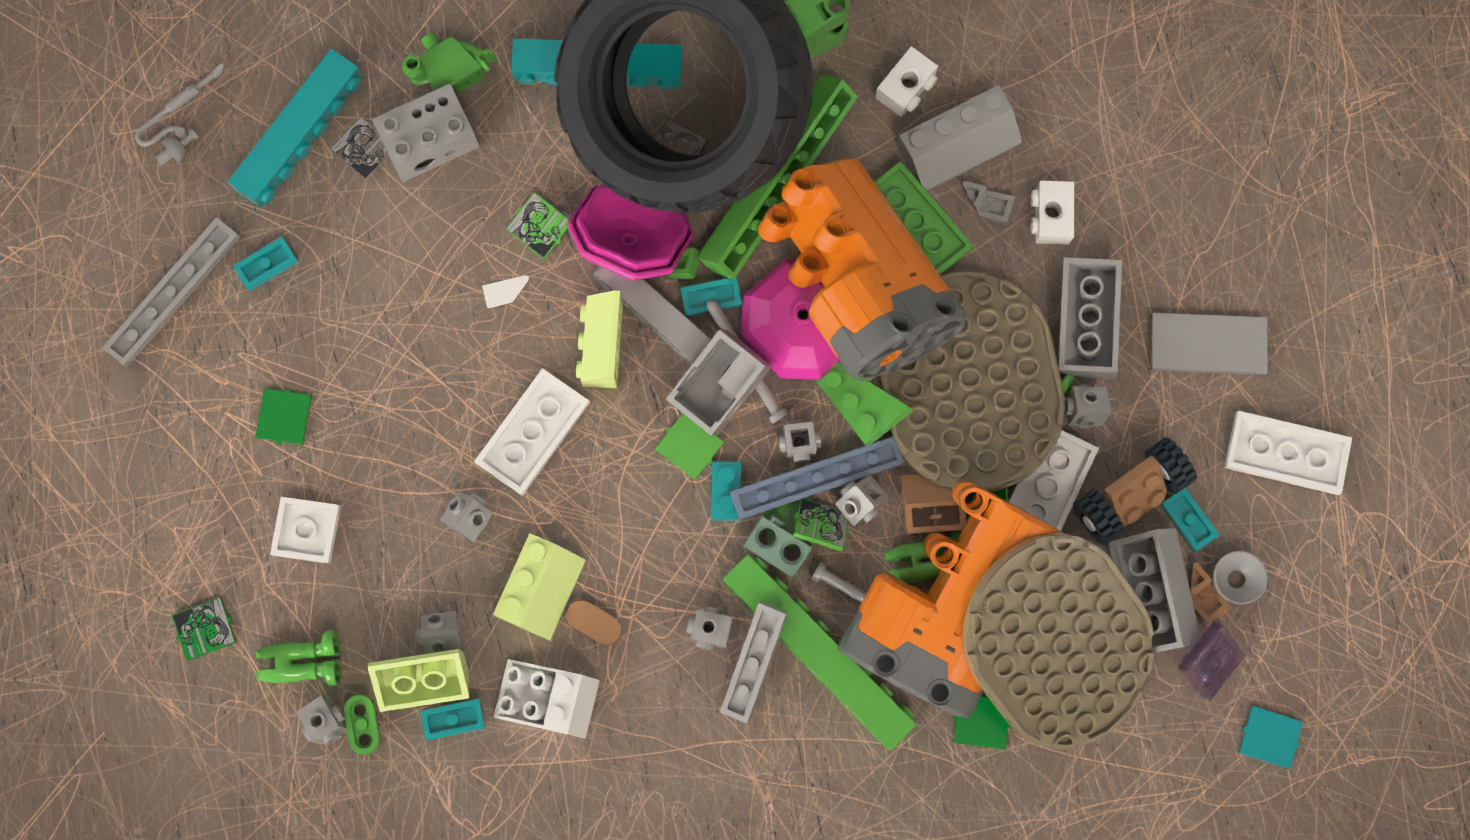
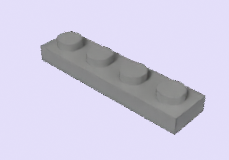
M763 601L758 603L720 713L746 724L750 721L786 622L788 611Z

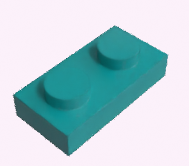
M282 236L236 263L233 267L246 289L251 292L299 262Z
M737 277L734 280L727 278L680 288L686 317L710 313L707 309V303L711 300H715L721 310L742 306Z
M712 462L711 521H740L730 492L741 488V462Z
M1184 488L1160 504L1193 552L1198 551L1220 536L1187 488Z
M480 699L420 711L425 741L486 729Z

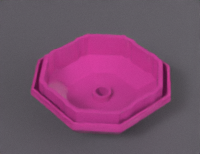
M605 185L591 187L567 223L572 238L585 260L631 281L671 274L695 235L684 213L647 208L619 196Z
M784 259L743 295L741 337L759 356L772 365L770 369L779 378L820 380L840 361L810 316L807 319H800L798 313L806 311L809 315L812 300L825 286L822 282L807 288L794 285L790 281L788 272L797 259Z

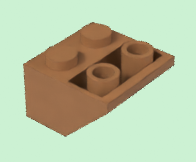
M921 474L901 475L905 534L963 530L966 525V512L954 502L951 493L952 489L937 485Z

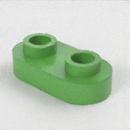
M354 695L344 705L349 745L354 752L369 755L378 749L381 742L374 702L369 697ZM359 705H364L366 708L362 716H358L356 713V708ZM368 734L371 741L368 745L364 746L361 743V738L363 735Z

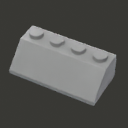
M998 85L900 134L896 146L912 175L928 192L1021 145L1022 139L1013 108Z
M1064 258L1059 372L1084 379L1116 380L1118 374L1122 260Z
M1176 528L1156 529L1109 542L1111 559L1143 603L1150 617L1154 631L1152 636V652L1155 654L1202 644Z

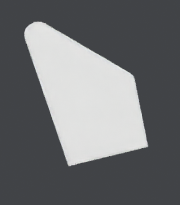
M524 275L483 285L487 309L512 303L529 280V277Z

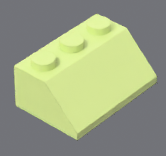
M614 290L587 296L586 305H581L580 321L585 322L584 333H579L578 350H583L582 361H577L576 378H581L583 387L617 389L623 313L620 291Z
M529 533L493 615L502 621L551 641L586 560L552 542Z
M459 649L368 663V671L380 712L469 698L468 667L464 652Z

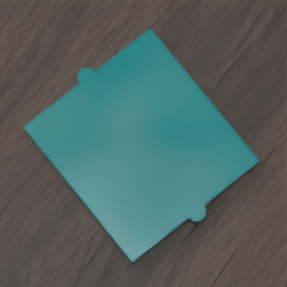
M1251 706L1247 724L1242 728L1244 735L1239 753L1290 769L1295 750L1300 747L1297 742L1303 722Z

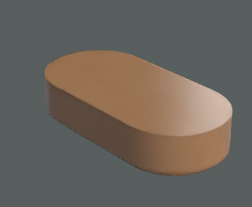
M584 600L575 601L569 606L566 614L567 621L577 631L605 646L613 645L620 639L622 628L619 621L613 616Z

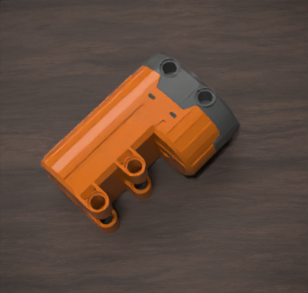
M842 158L820 165H810L793 172L781 191L785 201L769 208L758 225V233L768 242H778L789 237L793 239L802 253L788 272L790 281L794 285L807 288L822 282L825 286L812 300L809 316L851 379L871 381L882 374L893 373L907 364H912L932 353L964 329L966 311L858 159Z
M962 480L953 486L951 492L954 502L966 513L970 514L959 538L955 541L942 533L935 532L929 534L923 543L927 556L936 567L941 569L929 593L888 572L876 575L841 639L837 650L901 690L921 698L948 713L968 719L984 693L970 672L963 647V627L966 610L977 584L989 567L1015 545L1038 535L1063 532L975 483ZM974 492V496L971 499V501L965 502L966 496L969 493ZM946 546L941 554L935 555L938 548Z

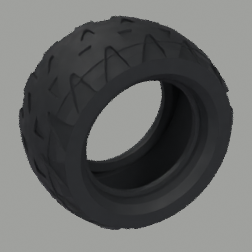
M585 0L576 11L565 31L566 36L560 46L554 74V82H557V113L561 127L565 133H568L572 148L584 167L592 175L599 178L611 191L631 202L647 208L673 213H697L726 206L748 196L769 182L783 168L801 140L812 103V64L805 37L796 18L783 0ZM676 11L697 14L718 26L736 47L745 70L747 84L746 100L741 118L729 138L709 154L690 155L680 153L654 140L638 122L628 98L627 68L637 41L653 23Z

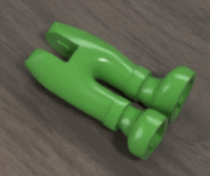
M952 530L950 538L957 541L962 530ZM924 541L900 545L884 552L886 562L907 559L908 568L888 572L907 583L935 578L939 575L941 569L936 567L932 561L921 562L922 559L929 558L923 548ZM946 546L938 548L935 555L941 554Z
M336 630L325 631L322 641L318 643L316 641L285 642L255 650V656L258 660L275 659V669L267 668L256 671L257 680L267 683H290L306 679L316 680L322 677L329 686L339 685L342 674V664L339 659L327 660L321 663H292L294 660L340 656L341 647Z

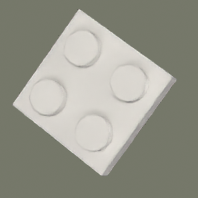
M281 497L270 555L331 564L341 506Z

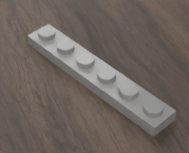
M216 217L102 348L127 368L241 237Z

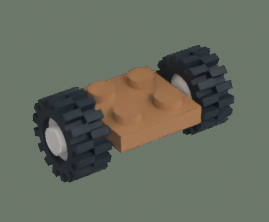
M1164 437L1145 451L1146 460L1105 488L1107 499H1104L1103 495L1098 493L1097 490L1091 489L1073 502V508L1076 510V515L1080 517V522L1085 525V529L1091 533L1094 539L1096 538L1099 544L1107 545L1125 531V527L1137 522L1143 514L1153 507L1159 506L1168 497L1167 486L1171 492L1177 494L1196 481L1197 473L1193 469V464L1188 461V456L1182 453L1183 450L1177 447L1176 443L1171 441L1170 438Z

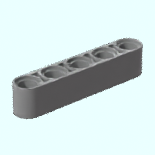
M600 266L592 274L608 292L620 291L623 305L689 364L692 365L711 341L645 280L631 281Z

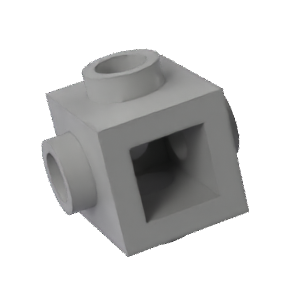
M1086 384L1073 386L1067 397L1064 398L1068 426H1079L1081 428L1102 426L1111 414L1107 387H1090Z
M804 419L789 421L783 427V434L778 435L780 452H786V460L793 459L794 463L811 461L810 457L815 456L817 448L821 447L819 430L814 431L813 422H806ZM801 439L805 445L795 447L793 442Z
M868 475L857 484L852 481L840 491L843 497L835 505L842 512V515L855 526L862 520L868 523L880 513L877 507L889 496L871 475Z
M459 491L449 502L447 510L439 521L463 537L475 542L481 531L487 526L493 512L484 507L487 501L473 492L470 496H467Z
M705 606L704 611L697 610L696 617L690 615L686 633L692 634L691 641L696 642V648L713 651L715 646L726 649L732 617L721 615L722 610ZM706 625H712L714 630L711 633H706L703 628Z
M457 611L421 616V628L416 629L418 646L424 647L425 654L455 649L462 651V632Z
M320 696L296 711L303 724L301 731L309 742L325 744L326 746L339 740L342 737L340 733L347 729L344 722L346 716L343 709L338 704H334L333 700L329 697Z

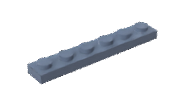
M890 437L873 443L868 447L864 446L731 491L730 495L738 518L742 520L851 483L868 475H874L903 465L904 461L894 437Z

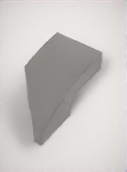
M963 181V188L980 219L1008 226L1016 203L1015 196L989 191L987 186Z

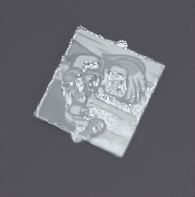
M363 116L348 130H343V135L330 148L336 156L365 181L379 167H384V162L389 158V154L377 129Z

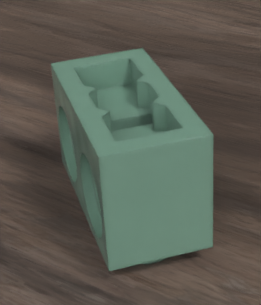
M771 515L769 519L762 516L744 544V547L792 578H795L813 549L808 545L810 541L793 537V535L783 530L786 524ZM770 528L775 532L776 539L773 544L766 546L761 543L759 536L762 530ZM790 544H796L801 550V555L796 561H789L785 558L784 550Z

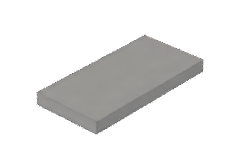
M1152 313L1150 315V371L1266 375L1268 373L1267 317Z

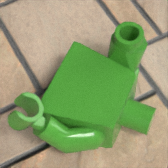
M432 32L421 40L427 51L421 54L419 58L414 55L406 57L402 69L404 74L414 84L430 83L433 91L451 84L455 94L458 95L485 78L482 67L488 72L490 70L488 64L493 61L498 63L499 61L491 49L483 50L464 40L457 41L454 37H449L441 42L437 35Z

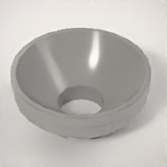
M1234 551L1224 555L1219 559L1213 570L1212 580L1216 592L1222 599L1232 604L1244 605L1256 601L1262 596L1267 586L1268 576L1263 563L1255 555L1246 551ZM1232 571L1239 572L1244 578V583L1240 588H1233L1228 583V575Z

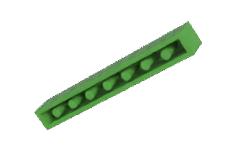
M823 75L819 77L813 86L811 108L803 135L786 164L765 185L733 203L698 254L697 258L714 274L735 279L762 239L758 233V225L773 205L785 201L781 191L793 172L813 164L858 96L843 79Z
M747 555L723 578V583L753 614H755L758 603L761 601L788 611L789 613L779 640L888 751H892L916 726L913 722L915 715L904 704L899 707L891 699L894 694L883 683L878 686L870 678L873 675L872 672L856 664L837 650L840 640L835 643L828 636L831 632L830 629L820 619L815 622L807 614L810 609L799 598L794 601L786 593L789 588L778 577L773 580L766 573L768 567L760 558L756 556L752 559Z

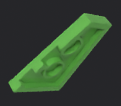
M838 362L820 380H815L867 447L913 412L911 407L869 381L851 379L843 365Z

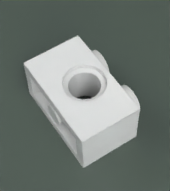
M911 46L877 87L875 98L902 118L907 110L911 113L917 107L921 100L919 96L924 89L928 92L938 80L936 77L938 65ZM911 80L916 86L912 88L905 87L902 81Z
M1040 181L1036 190L1031 192V207L1036 208L1035 217L1031 218L1030 230L1031 234H1035V243L1069 245L1074 238V182ZM1045 209H1055L1058 212V217H1049Z

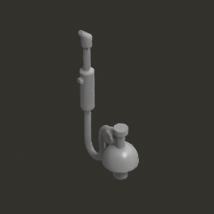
M225 63L219 64L211 71V74L196 85L191 84L189 87H186L185 90L166 103L165 108L136 131L135 140L140 146L144 147L153 145L171 131H175V135L181 139L179 141L176 138H167L161 141L166 149L155 156V158L162 166L172 158L179 164L185 157L186 150L184 146L193 139L197 140L199 137L192 129L188 131L189 134L187 135V131L183 127L174 125L166 127L148 141H143L141 134L167 113L175 112L199 93V89L213 78L220 76L223 73Z

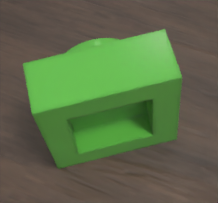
M687 248L674 271L666 276L670 279H694L699 262L697 256L700 252L696 248Z

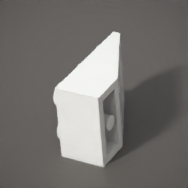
M508 659L493 717L586 739L600 680L577 673Z

